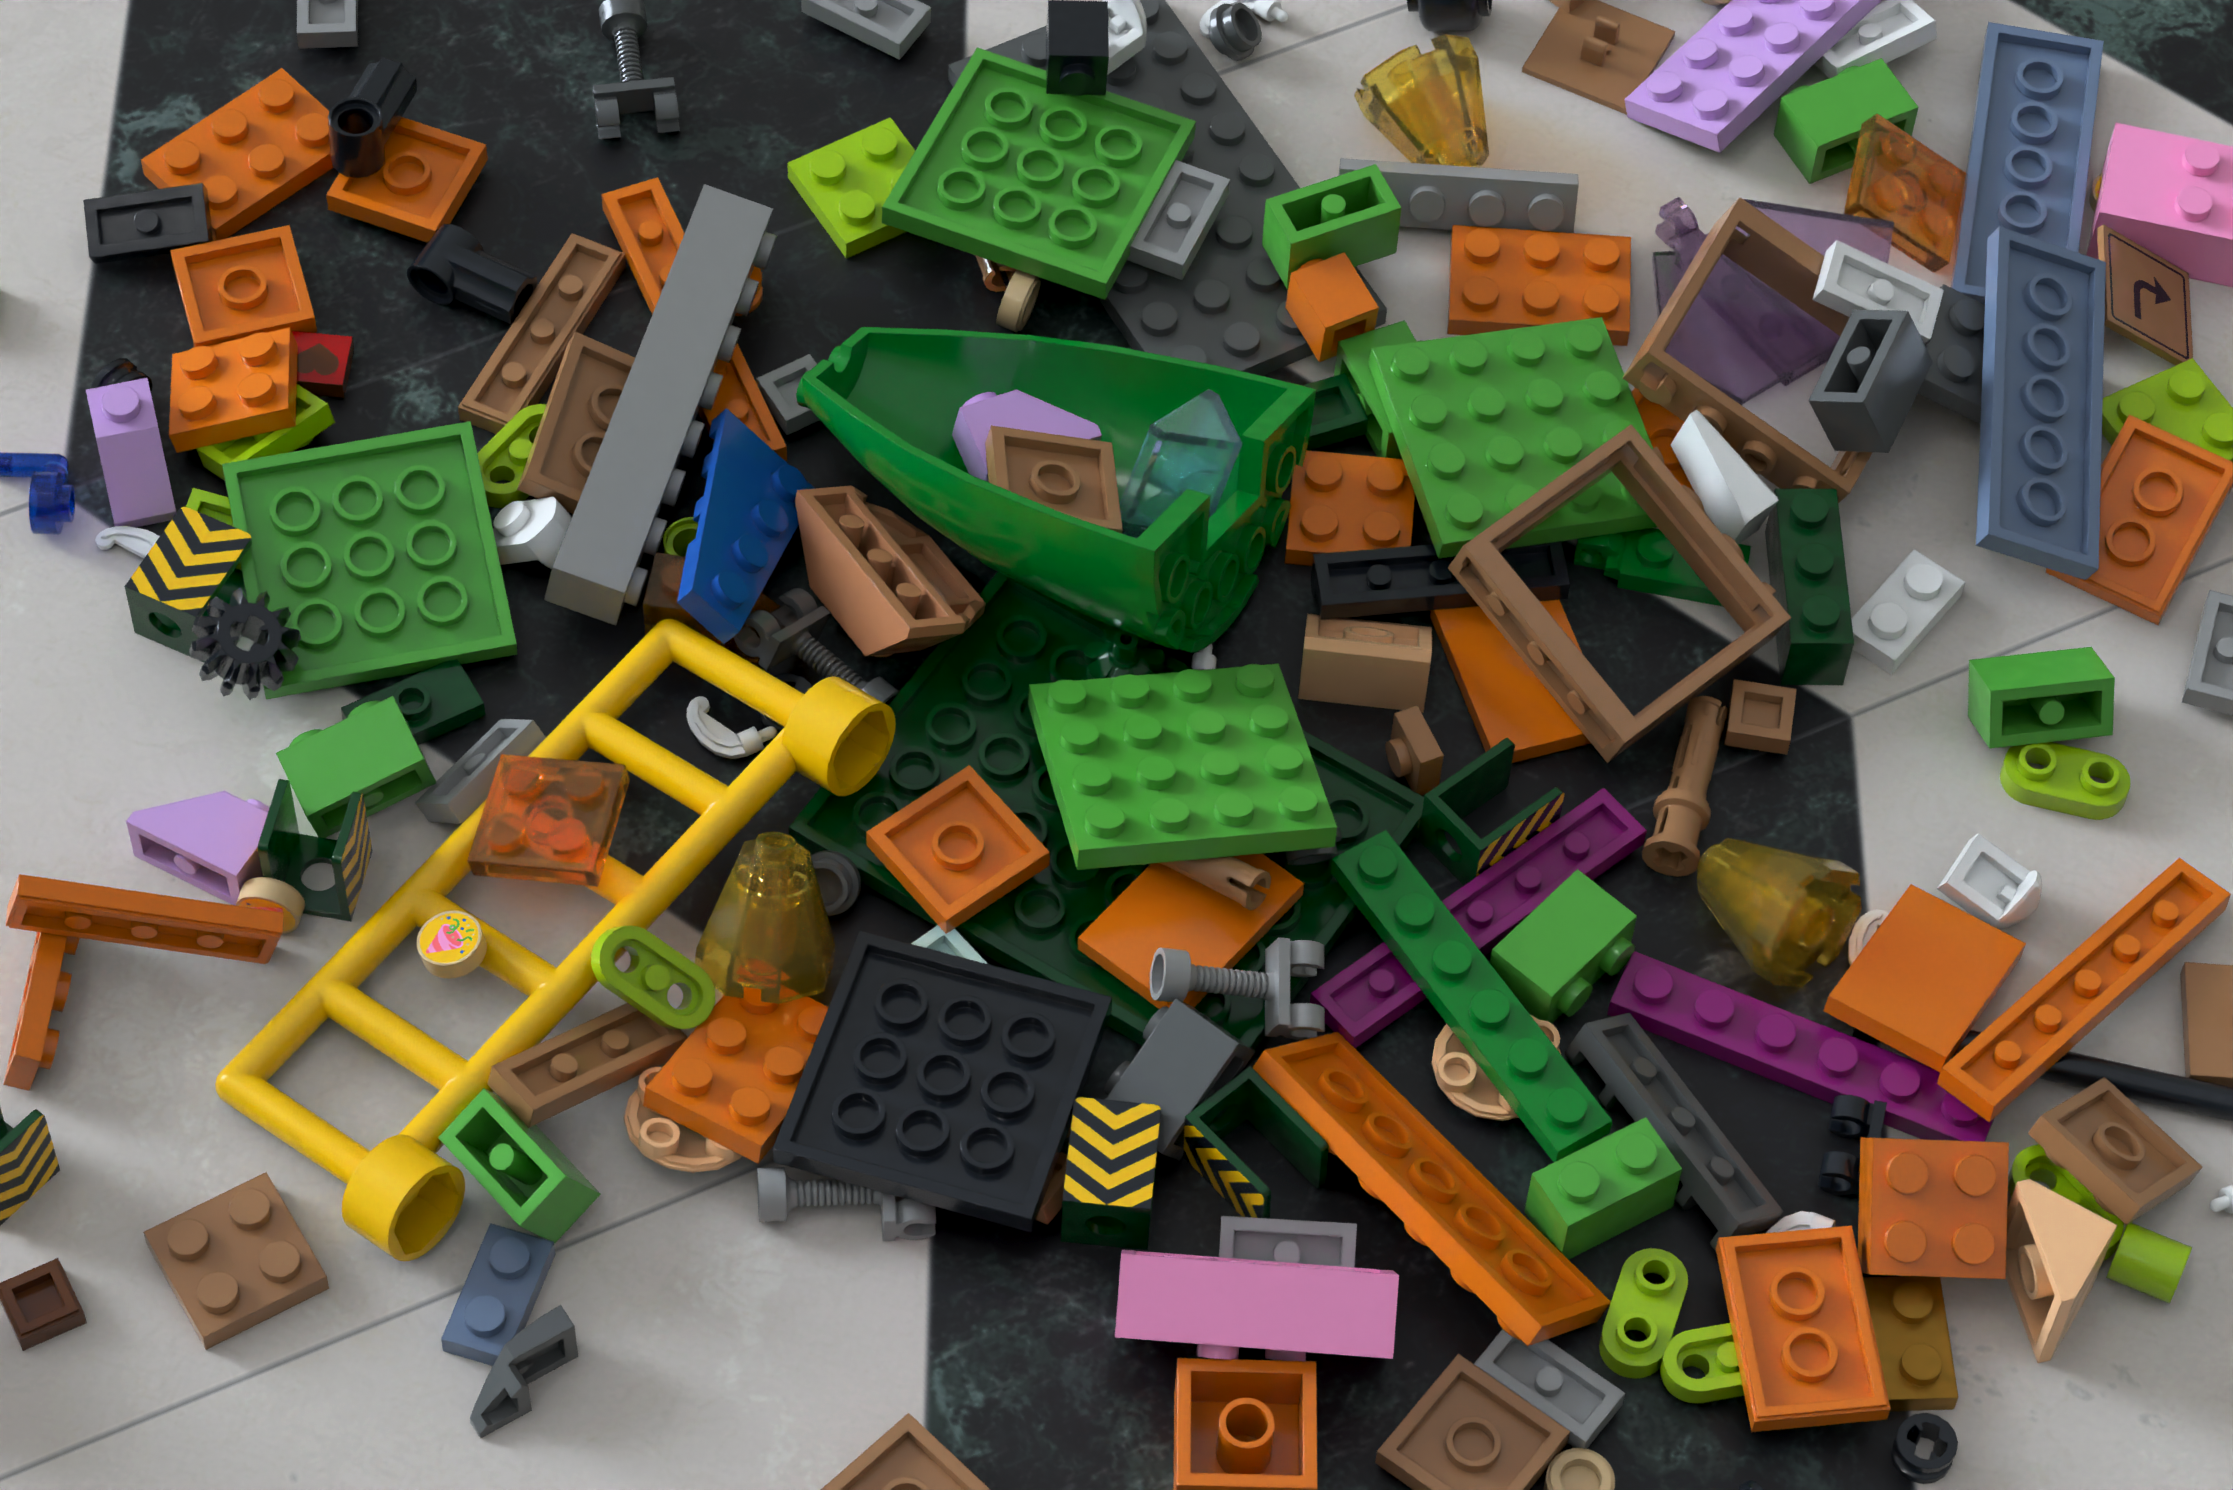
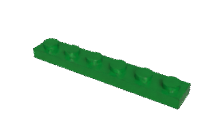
M1387 830L1332 858L1331 874L1553 1162L1610 1134L1612 1119Z

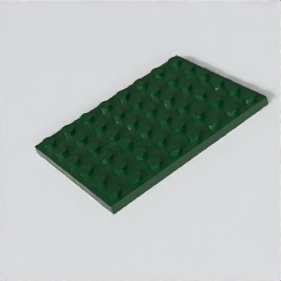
M997 572L979 594L986 603L983 615L964 633L939 643L888 705L892 708L895 715V734L889 753L874 777L863 788L848 796H837L821 787L789 826V841L811 854L832 850L846 855L856 865L861 877V883L937 926L938 924L867 847L866 832L970 765L1048 849L1050 860L1047 868L955 929L974 949L1012 971L1112 997V1012L1107 1026L1143 1046L1146 1042L1143 1039L1144 1029L1159 1009L1077 948L1078 937L1149 865L1140 864L1077 870L1028 706L1029 684L1052 683L1059 680H1087L1086 671L1089 664H1086L1083 660L1086 645L1090 641L1104 643V629L1111 625L1090 618ZM1164 653V668L1160 672H1154V674L1181 672L1193 668ZM1303 730L1337 827L1341 830L1342 839L1336 842L1338 855L1384 830H1387L1401 850L1404 851L1420 829L1424 797ZM1285 851L1262 853L1304 883L1303 895L1232 969L1265 973V949L1278 937L1290 938V941L1311 940L1320 942L1324 945L1325 958L1359 912L1358 907L1331 874L1332 859L1316 864L1291 866L1287 865ZM1290 976V1004L1310 977ZM1212 992L1208 993L1194 1007L1254 1051L1257 1050L1266 1038L1265 999L1214 994Z

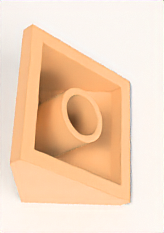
M1307 614L1298 699L1405 710L1418 705L1420 711L1424 712L1432 655V627L1353 618L1321 620L1320 615Z
M2028 1179L2017 1182L2007 1209L2006 1279L2037 1363L2051 1360L2090 1293L2117 1225L2041 1184Z

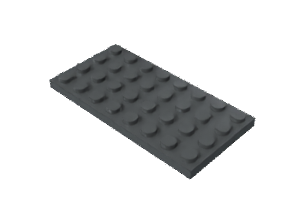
M1140 0L1147 21L1146 45L1141 51L1107 75L1106 91L1195 120V138L1181 162L1230 179V190L1228 198L1183 280L1127 260L1106 299L1098 298V300L1134 350L1212 364L1264 376L1314 354L1285 308L1288 289H1286L1262 246L1266 199L1300 189V187L1165 0ZM1046 26L987 49V51L1046 70ZM972 56L948 65V81L953 87ZM1355 266L1354 268L1379 306L1376 328L1385 324L1387 308L1357 266Z

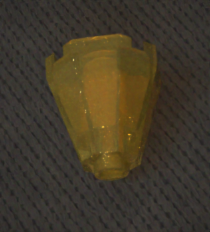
M1448 34L1431 39L1435 50L1421 54L1417 44L1402 49L1363 75L1360 82L1363 89L1357 88L1354 94L1363 115L1411 163L1480 167L1485 163L1489 156L1479 59L1469 38Z
M781 832L761 833L756 839L744 842L696 947L695 964L705 970L710 976L714 988L725 996L743 998L744 987L762 989L761 1001L781 1004L824 992L828 974L830 975L833 969L835 941L810 852L788 834Z
M1726 838L1720 844H1714L1709 847L1698 863L1697 882L1699 896L1753 971L1773 985L1802 988L1814 976L1804 970L1815 961L1826 967L1838 957L1862 910L1861 897L1851 891V885L1860 886V875L1838 860L1741 839Z

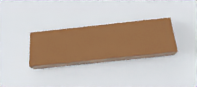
M571 233L459 404V420L464 422L471 421L472 425L497 434L519 411L539 403L558 373L567 344L575 331L580 334L584 333L626 268L625 253Z

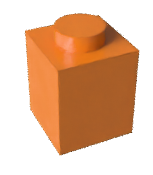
M1345 252L1325 260H1310L1296 271L1291 272L1285 308L1318 362L1337 355L1338 341L1375 330L1379 306Z

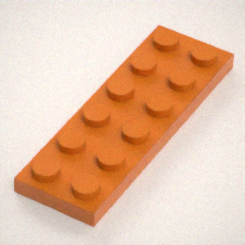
M1339 1032L1263 1051L1253 1069L1328 1143L1329 1152L1337 1155L1358 1176L1361 1187L1372 1197L1383 1201L1404 1222L1407 1233L1418 1243L1429 1247L1450 1268L1453 1279L1465 1290L1475 1293L1497 1315L1499 1325L1509 1335L1522 1340L1527 1346L1595 1323L1600 1319L1611 1301Z

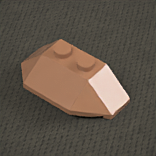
M853 486L797 490L795 506L809 586L865 656L888 657L894 653L924 650L964 633L983 615L986 606L985 601L928 534L891 510L866 502L867 495Z

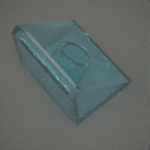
M1208 389L1150 425L1120 501L1122 534L1138 538L1186 489L1211 495L1209 518L1215 513L1243 444L1217 393Z

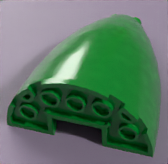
M861 327L845 340L841 346H836L833 349L828 361L823 359L810 371L804 373L798 384L796 399L799 406L811 409L854 458L914 514L988 567L1090 618L1156 644L1192 653L1205 649L1215 642L1235 621L1259 583L1258 576L1252 573H1254L1261 561L1265 545L1276 548L1291 508L1290 501L1281 498L1291 481L1295 465L1303 467L1310 436L1316 389L1222 366L1113 345L1021 334L948 329ZM1017 389L1097 424L1102 434L1100 441L1111 442L1113 445L1120 507L1151 523V525L1138 538H1134L1061 513L970 475L952 437L959 407H962L966 401L981 393L995 392L997 395Z

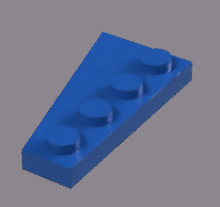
M727 408L711 422L709 437L714 439L712 452L704 458L701 474L707 481L704 496L696 502L693 520L698 523L696 538L687 547L677 603L723 644L740 632L799 525L795 506L797 490L816 489L797 468L789 465Z

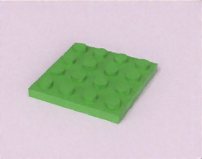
M977 47L883 204L882 223L1105 300L1130 255V246L1175 160H1183L1194 140L1196 121L1106 91V95L1072 96L1069 94H1046V70Z
M1602 317L1372 347L1368 365L1438 559L1456 556L1463 545L1630 424L1653 449L1628 382L1623 379L1624 372ZM1611 472L1506 549L1656 528L1657 526L1613 472Z
M471 421L222 464L233 526L249 533L252 539V545L240 561L248 603L255 604L259 594L267 591L270 596L267 609L273 612L278 608L289 607L291 615L284 627L299 630L301 636L298 646L291 649L299 658L294 671L282 672L284 677L283 683L275 691L263 685L266 700L422 672L449 660L458 659L460 664H467L517 655V643Z
M1248 664L1243 667L1207 670L1187 669L1171 673L1126 674L1111 678L1075 681L1059 680L1052 683L1029 684V710L1077 870L1335 847L1337 825L1279 664Z

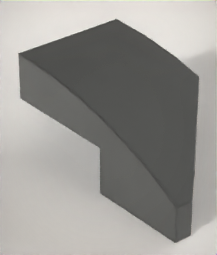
M561 1305L539 1317L504 1345L485 1380L470 1416V1423L480 1439L532 1411L527 1384L578 1357L575 1326Z

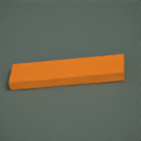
M19 874L7 905L5 926L14 929L266 964L269 963L282 935L284 912Z

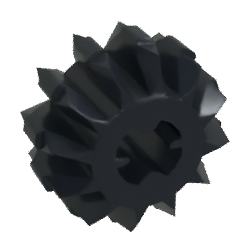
M241 587L233 591L230 605L222 599L215 597L208 603L206 609L208 616H197L194 621L192 632L199 639L192 642L189 649L190 656L197 660L206 661L199 673L202 681L211 680L217 676L223 678L220 687L223 697L232 693L235 684L242 685L243 691L249 700L258 696L261 684L275 691L283 683L284 677L282 672L294 671L298 662L297 654L291 649L298 646L301 639L300 632L294 628L284 627L291 615L289 607L278 608L273 612L267 609L270 602V596L267 591L259 594L255 604L248 603L247 596ZM241 637L248 638L254 642L249 651L242 650L236 646Z

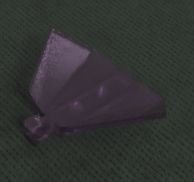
M1680 197L1660 207L1659 216L1665 221L1658 224L1655 230V234L1674 250L1653 252L1652 267L1657 318L1660 316L1708 235H1705L1699 229L1694 213ZM1744 199L1823 256H1825L1826 250L1838 240L1888 264L1894 226L1892 221ZM1736 226L1735 229L1743 233L1745 236L1748 235L1747 232L1742 230L1740 227ZM1722 254L1665 352L1742 405L1779 382L1787 386L1826 363L1840 336Z

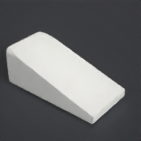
M1696 409L1690 413L1670 445L1694 492L1700 498L1708 518L1721 533L1729 535L1739 544L1759 530L1779 500L1710 422Z

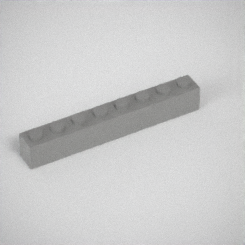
M704 184L553 564L544 598L545 601L613 625L617 624L624 603L633 606L637 605L648 575V570L639 567L644 553L656 556L667 525L666 520L658 518L663 504L674 507L686 476L685 471L677 469L681 455L692 459L694 457L705 423L695 420L700 407L712 410L723 379V375L714 373L718 359L730 363L741 332V328L732 325L735 315L739 313L748 316L759 282L750 279L754 266L763 270L766 269L777 236L767 232L773 208Z

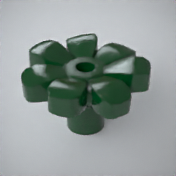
M1113 626L1104 629V643L1090 641L1084 650L1083 660L1086 664H1089L1086 671L1088 679L1111 678L1126 674H1154V672H1160L1165 664V655L1162 649L1151 648V641Z

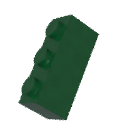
M1775 488L1774 494L1778 497L1779 501L1770 512L1765 529L1770 585L1776 590L1773 596L1791 617L1776 634L1781 685H1843L1854 646L1837 489Z

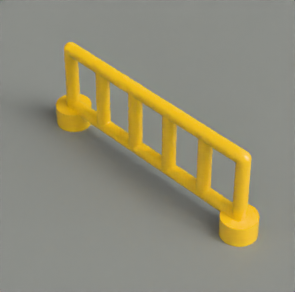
M676 619L661 620L222 1069L215 1082L218 1096L225 1103L347 1184L342 1200V1217L349 1228L399 1261H411L421 1257L430 1251L448 1232L460 1211L465 1194V1179L461 1170L436 1154L444 1145L438 1137L483 1088L492 1093L494 1092L487 1084L493 1065L540 1044L598 982L591 966V953L597 939L607 930L620 926H638L647 930L795 772L837 796H848L863 788L880 769L891 748L896 727L892 708L836 676L827 677L819 681L804 694ZM672 662L682 666L784 727L729 786L617 720ZM589 748L701 815L644 876L532 808ZM504 836L615 905L557 967L446 898L454 887ZM445 911H463L476 918L487 943L486 955L479 966L528 996L469 1060H466L357 989L417 926L421 928L430 918ZM622 947L618 949L614 962L616 963L627 950ZM328 1018L440 1090L398 1135L387 1138L371 1151L267 1082Z

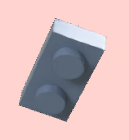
M490 1223L442 1335L443 1351L493 1366L504 1345L526 1327L556 1255L554 1242Z

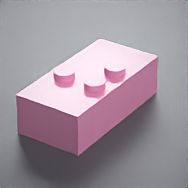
M2115 123L2102 168L2100 190L2086 255L2098 259L2097 228L2104 224L2189 273V278L2233 287V146Z
M1122 1250L1115 1338L1197 1344L1196 1353L1198 1357L1214 1359H1238L1239 1347L1265 1349L1266 1359L1284 1361H1306V1352L1393 1359L1399 1275L1393 1270Z

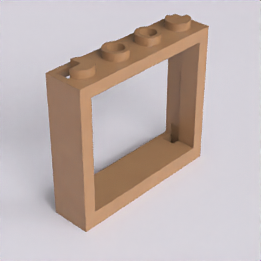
M1739 197L1713 225L1624 374L1623 379L1636 387L1646 399L1660 404L1684 422L1690 413L1697 409L1756 474L1762 475L1780 489H1837L1838 503H1840L1850 494L1873 452L1839 451L1831 467H1829L1665 352L1722 254L1837 335L1841 336L1850 318L1812 300L1824 256ZM1736 226L1740 227L1742 230L1747 232L1748 235L1745 236L1743 233L1735 229Z
M1631 424L1463 545L1448 567L1607 763L1767 644L1791 619L1790 615L1773 596L1776 590L1768 583L1761 582L1744 561L1742 550L1736 541L1718 530L1704 513L1703 504L1697 494L1689 487L1679 483L1665 466L1664 458L1658 447L1656 446L1651 449ZM1611 472H1613L1745 632L1634 716L1500 554Z

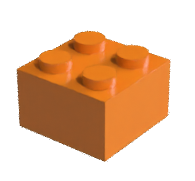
M1860 1137L1858 1257L1862 1273L1870 1275L2006 1279L2009 1142Z
M1177 1358L1174 1390L1173 1490H1317L1316 1361Z

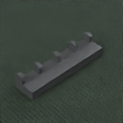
M1630 1013L1588 1022L1583 1025L1565 1050V1056L1572 1065H1579L1586 1060L1589 1061L1606 1084L1598 1099L1607 1110L1622 1104L1635 1122L1645 1117L1649 1120L1682 1168L1680 1181L1683 1186L1676 1194L1675 1200L1683 1210H1688L1698 1204L1718 1230L1710 1242L1714 1251L1716 1252L1719 1237L1749 1235L1770 1229L1784 1211Z

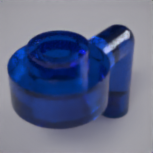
M0 452V477L31 478L29 520L32 533L61 534L63 523L73 522L75 515L74 486L65 485L69 470V463L66 457L56 453Z

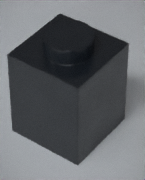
M1048 0L1046 94H1069L1072 96L1106 95L1109 61L1108 1Z

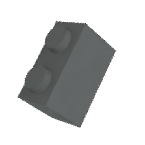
M1853 310L1808 400L1834 451L1889 453L1933 363L1908 311Z
M1176 998L1170 1007H1161L1149 1020L1143 1032V1039L1146 1042L1132 1062H1123L1110 1076L1105 1086V1093L1108 1095L1105 1100L1158 1105L1161 1108L1157 1151L1180 1161L1184 1153L1185 1116L1239 1075L1256 1051L1193 1006Z

